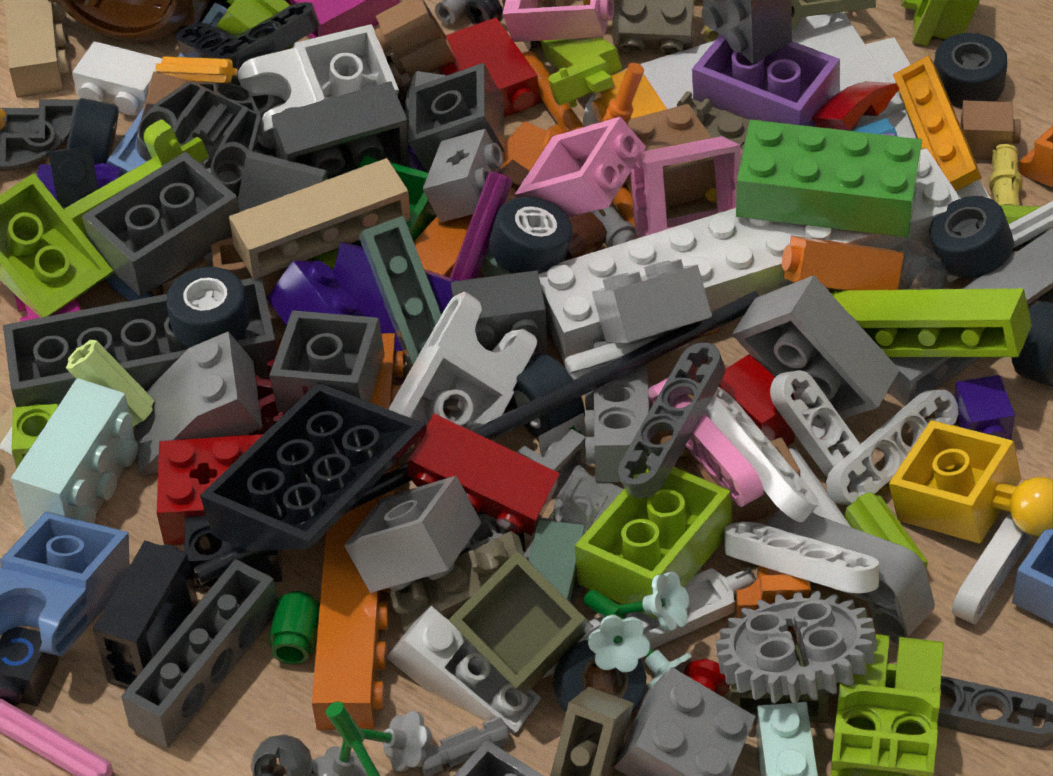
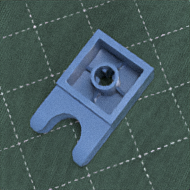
M44 512L0 559V635L9 629L19 626L37 627L40 629L42 639L40 652L56 656L64 655L106 607L129 568V532Z

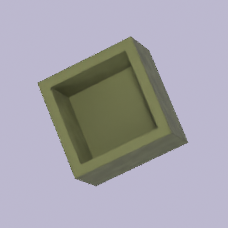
M518 550L449 619L458 631L511 685L525 695L593 627Z

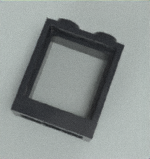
M144 540L93 627L106 678L110 684L127 689L199 603L188 555L173 545H159Z

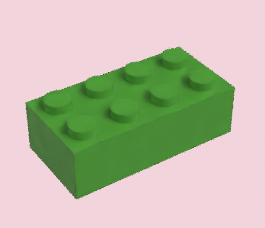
M750 120L737 177L736 217L909 238L919 177L922 139Z

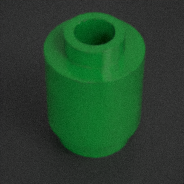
M292 591L280 596L276 601L268 642L272 648V656L280 662L302 664L308 660L309 655L315 650L320 603L309 593Z

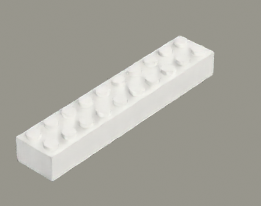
M926 148L921 150L919 177L909 238L736 217V208L560 262L558 265L552 266L548 271L539 274L546 309V328L564 364L568 356L593 349L594 341H603L605 337L592 291L604 288L602 280L605 278L638 271L640 276H645L644 267L667 260L682 259L683 266L698 265L711 312L753 291H756L759 296L795 283L784 279L785 271L782 268L783 252L785 247L790 244L791 235L888 248L904 253L903 258L928 251L929 249H926V245L929 248H933L929 235L932 220L946 212L948 204L960 199V197Z

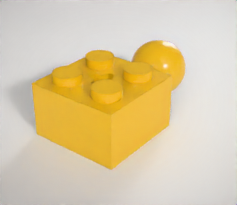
M930 420L889 482L897 519L900 522L980 544L1002 510L1010 512L1015 524L1029 535L1040 537L1044 530L1053 529V479L1038 476L1029 478L1019 484L1021 474L1013 440Z

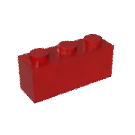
M433 413L426 426L427 431L419 439L408 460L407 476L412 478L413 483L417 487L456 475L476 513L481 511L496 518V522L507 531H512L516 534L523 531L532 536L537 527L538 520H541L556 490L560 473Z

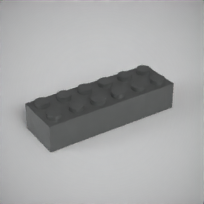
M262 277L254 280L249 278L240 280L245 287L249 309V325L244 335L237 342L253 360L255 375L261 378L269 376L267 363L276 358L277 348ZM167 294L3 325L10 386L16 407L35 404H58L59 406L76 380L66 369L69 362L68 358L78 347H81L89 340H97L145 391L188 349L187 346L177 340L171 329L167 310Z

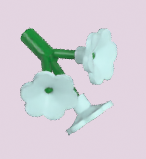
M675 572L656 575L652 580L653 594L645 596L643 601L618 605L596 590H590L584 597V605L603 617L600 629L593 631L588 637V646L595 653L596 665L603 670H610L616 667L621 672H630L636 668L638 658L645 656L644 663L654 673L653 680L648 684L645 695L670 667L683 673L686 665L693 659L690 653H686L674 661H668L659 650L653 651L651 649L648 638L643 635V625L640 620L634 617L627 618V614L645 611L648 615L654 614L658 617L664 631H673L676 628L685 627L688 621L686 609L689 605V595L687 590L681 586L679 576Z

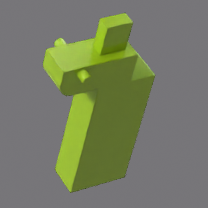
M602 37L540 41L546 60L559 70L548 77L554 100L559 106L569 102L571 108L578 105L577 98L591 92L599 93L613 87L614 83L610 74L623 70L616 47Z
M161 119L150 125L144 132V141L152 157L151 160L66 207L64 210L87 237L82 215L184 152H187L198 163L209 158L203 141L196 137L180 147L173 128Z

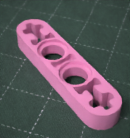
M667 379L648 389L652 406ZM687 394L681 395L672 402L671 406L683 408L693 400ZM703 413L685 447L721 487L731 490V499L738 506L743 507L764 495L762 482L755 469L706 414Z

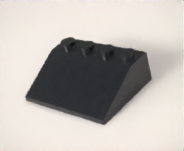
M318 382L200 495L212 536L246 551L310 549L427 431L426 424Z

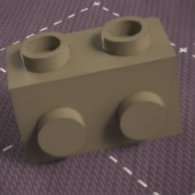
M614 0V16L611 31L614 46L627 53H640L645 49L660 50V52L668 55L693 48L692 30L695 0Z

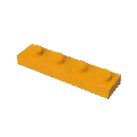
M928 55L892 74L900 88L899 92L917 137L922 139V149H928L954 190L958 191L981 179V173L936 66Z

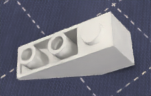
M432 606L410 626L386 657L418 685L486 721L496 717L502 718L509 733L513 735L519 730L541 700V697L532 689L526 695L515 689L458 629Z

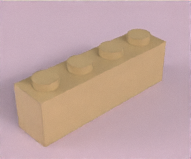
M4 0L8 62L16 97L63 90L62 74L69 73L66 51L59 48L66 47L63 24H57V21H64L62 7L59 3L48 0Z
M386 158L256 207L246 209L229 216L234 247L254 280L286 268L292 261H304L339 248L340 243H352L360 240L359 236L363 230L404 216L405 221L408 222L411 220L408 190Z

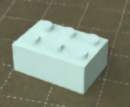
M79 378L75 380L11 477L25 532L44 512L89 523L95 522L96 513L105 500H109L113 496L118 478L125 467H130L133 464L138 452V443L135 441L132 428V415L129 413L125 393Z

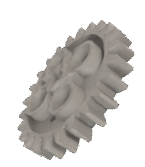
M820 591L813 593L810 598H803L801 592H795L790 600H786L782 595L778 594L775 597V603L772 604L758 600L757 610L742 608V619L729 618V628L720 629L721 640L716 641L720 673L725 674L726 683L728 685L736 683L738 693L751 689L753 699L755 700L769 693L772 703H776L783 695H790L792 703H797L800 695L806 693L813 700H817L819 696L818 691L823 689L836 694L837 683L853 685V674L865 675L867 673L866 664L875 662L874 652L878 651L873 619L867 618L866 609L864 607L855 609L854 600L852 599L840 604L838 594L822 600ZM787 626H793L800 655L805 660L806 667L799 665L793 638L787 630Z

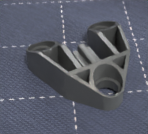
M186 82L158 101L141 119L137 131V152L145 161L152 159L144 141V132L150 125L161 119L173 128L180 144H184L192 133V137H199L206 148L208 145L214 146L223 134L222 141L213 157L210 173L236 196H239L245 159L249 151H256L261 115L253 97L248 90L236 84ZM224 171H231L240 178L233 182H224L219 179L218 175Z

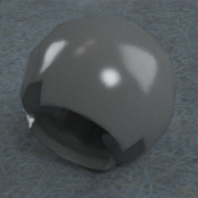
M282 734L270 736L259 744L253 754L250 767L253 776H311L313 760L310 750L299 738Z

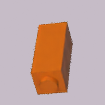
M791 235L790 244L785 247L783 252L782 268L785 271L784 279L792 282H798L815 275L826 288L842 290H898L904 253L888 248Z

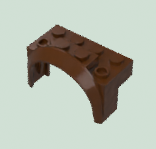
M86 0L48 1L59 3L77 22L102 36L123 42L144 43L165 38L175 32L180 26L198 23L211 0H90L88 5L84 3Z

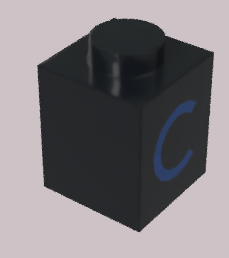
M15 627L4 632L0 638V698L12 705L24 703L38 707L59 662L58 656L40 652L42 643L40 631Z

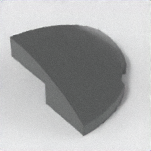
M39 99V108H0L6 112L4 118L6 124L0 130V171L17 170L34 165L46 159L50 151H54L60 144H64L69 137L72 118L78 100Z

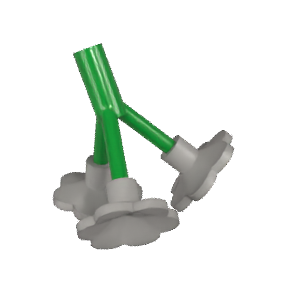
M338 701L327 707L326 715L343 738L342 746L330 747L326 750L325 756L314 759L312 775L380 776L362 743L364 739L382 742L384 752L387 756L391 757L392 767L396 771L405 772L410 767L419 768L423 765L426 758L425 749L431 743V730L424 726L422 714L416 711H410L405 716L396 715L391 720L389 728L384 732L359 728L344 704Z

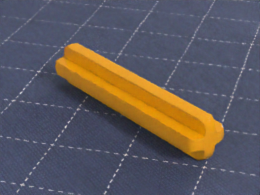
M164 56L161 63H156L155 67L156 71L162 74L193 82L228 84L231 82L232 76H237L238 69L233 68L232 60L219 58Z

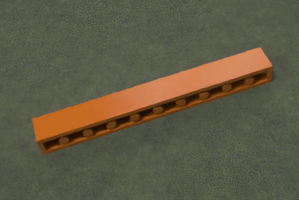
M395 333L381 334L385 356L370 401L386 409H389L402 386L397 385V377H405V357L403 351H397ZM399 460L388 471L398 467ZM392 490L345 513L326 532L312 707L317 730H336L326 715V709L330 704L337 701L344 704L359 728L374 729L375 710H384V682L377 680L378 670H386L387 644L386 641H380L381 631L389 630V603L383 602V592H391V590L386 588L370 593L344 545L377 502L382 498L395 495L396 490Z

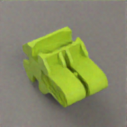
M876 634L878 651L874 652L875 662L866 664L867 673L865 675L853 674V685L840 683L831 776L934 775L944 642L899 637L897 663L887 664L890 636Z

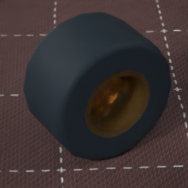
M587 639L576 643L559 660L555 667L553 687L557 702L565 712L567 711L568 703L587 687L633 702L632 712H634L645 695L647 676L641 658H638L636 668L630 672H621L616 667L610 670L599 668L595 662V653L589 648Z

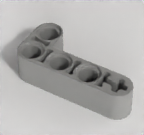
M779 509L766 522L765 525L876 558L879 561V587L867 593H844L868 601L875 626L883 635L890 636L889 639L899 643V637L909 638L934 610L935 602L926 568L921 559L908 548L813 513L804 522H797Z

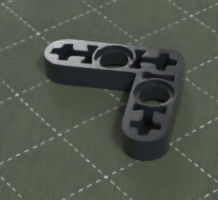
M301 2L285 8L237 37L207 23H195L180 30L176 34V41L184 57L232 60L233 68H237L239 71L244 62L255 57L279 52L312 33L319 27L320 22L313 4Z

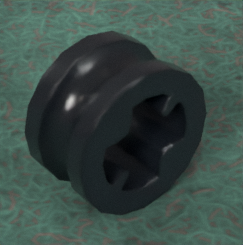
M470 0L466 4V13L473 25L495 17L501 22L504 18L503 8L498 0Z

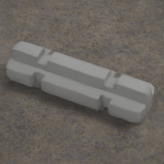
M496 717L482 723V729L478 730V727L474 726L440 740V746L436 747L434 743L430 744L425 749L426 758L423 765L420 766V770L425 776H431L443 771L442 765L448 763L449 767H453L465 762L486 739L498 747L507 745L510 742V736L505 722L502 718Z

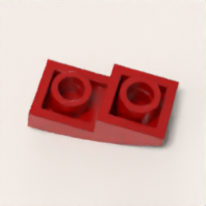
M865 81L854 84L829 99L813 115L812 119L815 125L820 128L850 131L858 124L862 115L879 116L887 108L888 103L900 88L897 83Z

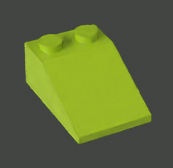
M32 173L0 195V281L40 318L54 315L113 274V269L35 173Z

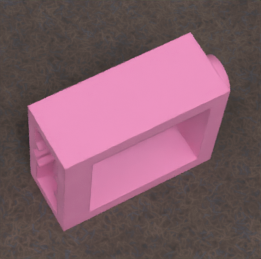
M506 0L503 10L504 20L514 42L604 37L608 20H612L614 16L613 0H591L590 5L536 8L538 0Z
M621 116L553 136L518 188L515 196L516 198L528 196L544 199L555 204L568 217L607 208L646 146Z
M720 136L643 151L631 170L636 236L641 238L736 208L737 177L743 154L740 144ZM714 156L717 209L667 219L663 166Z

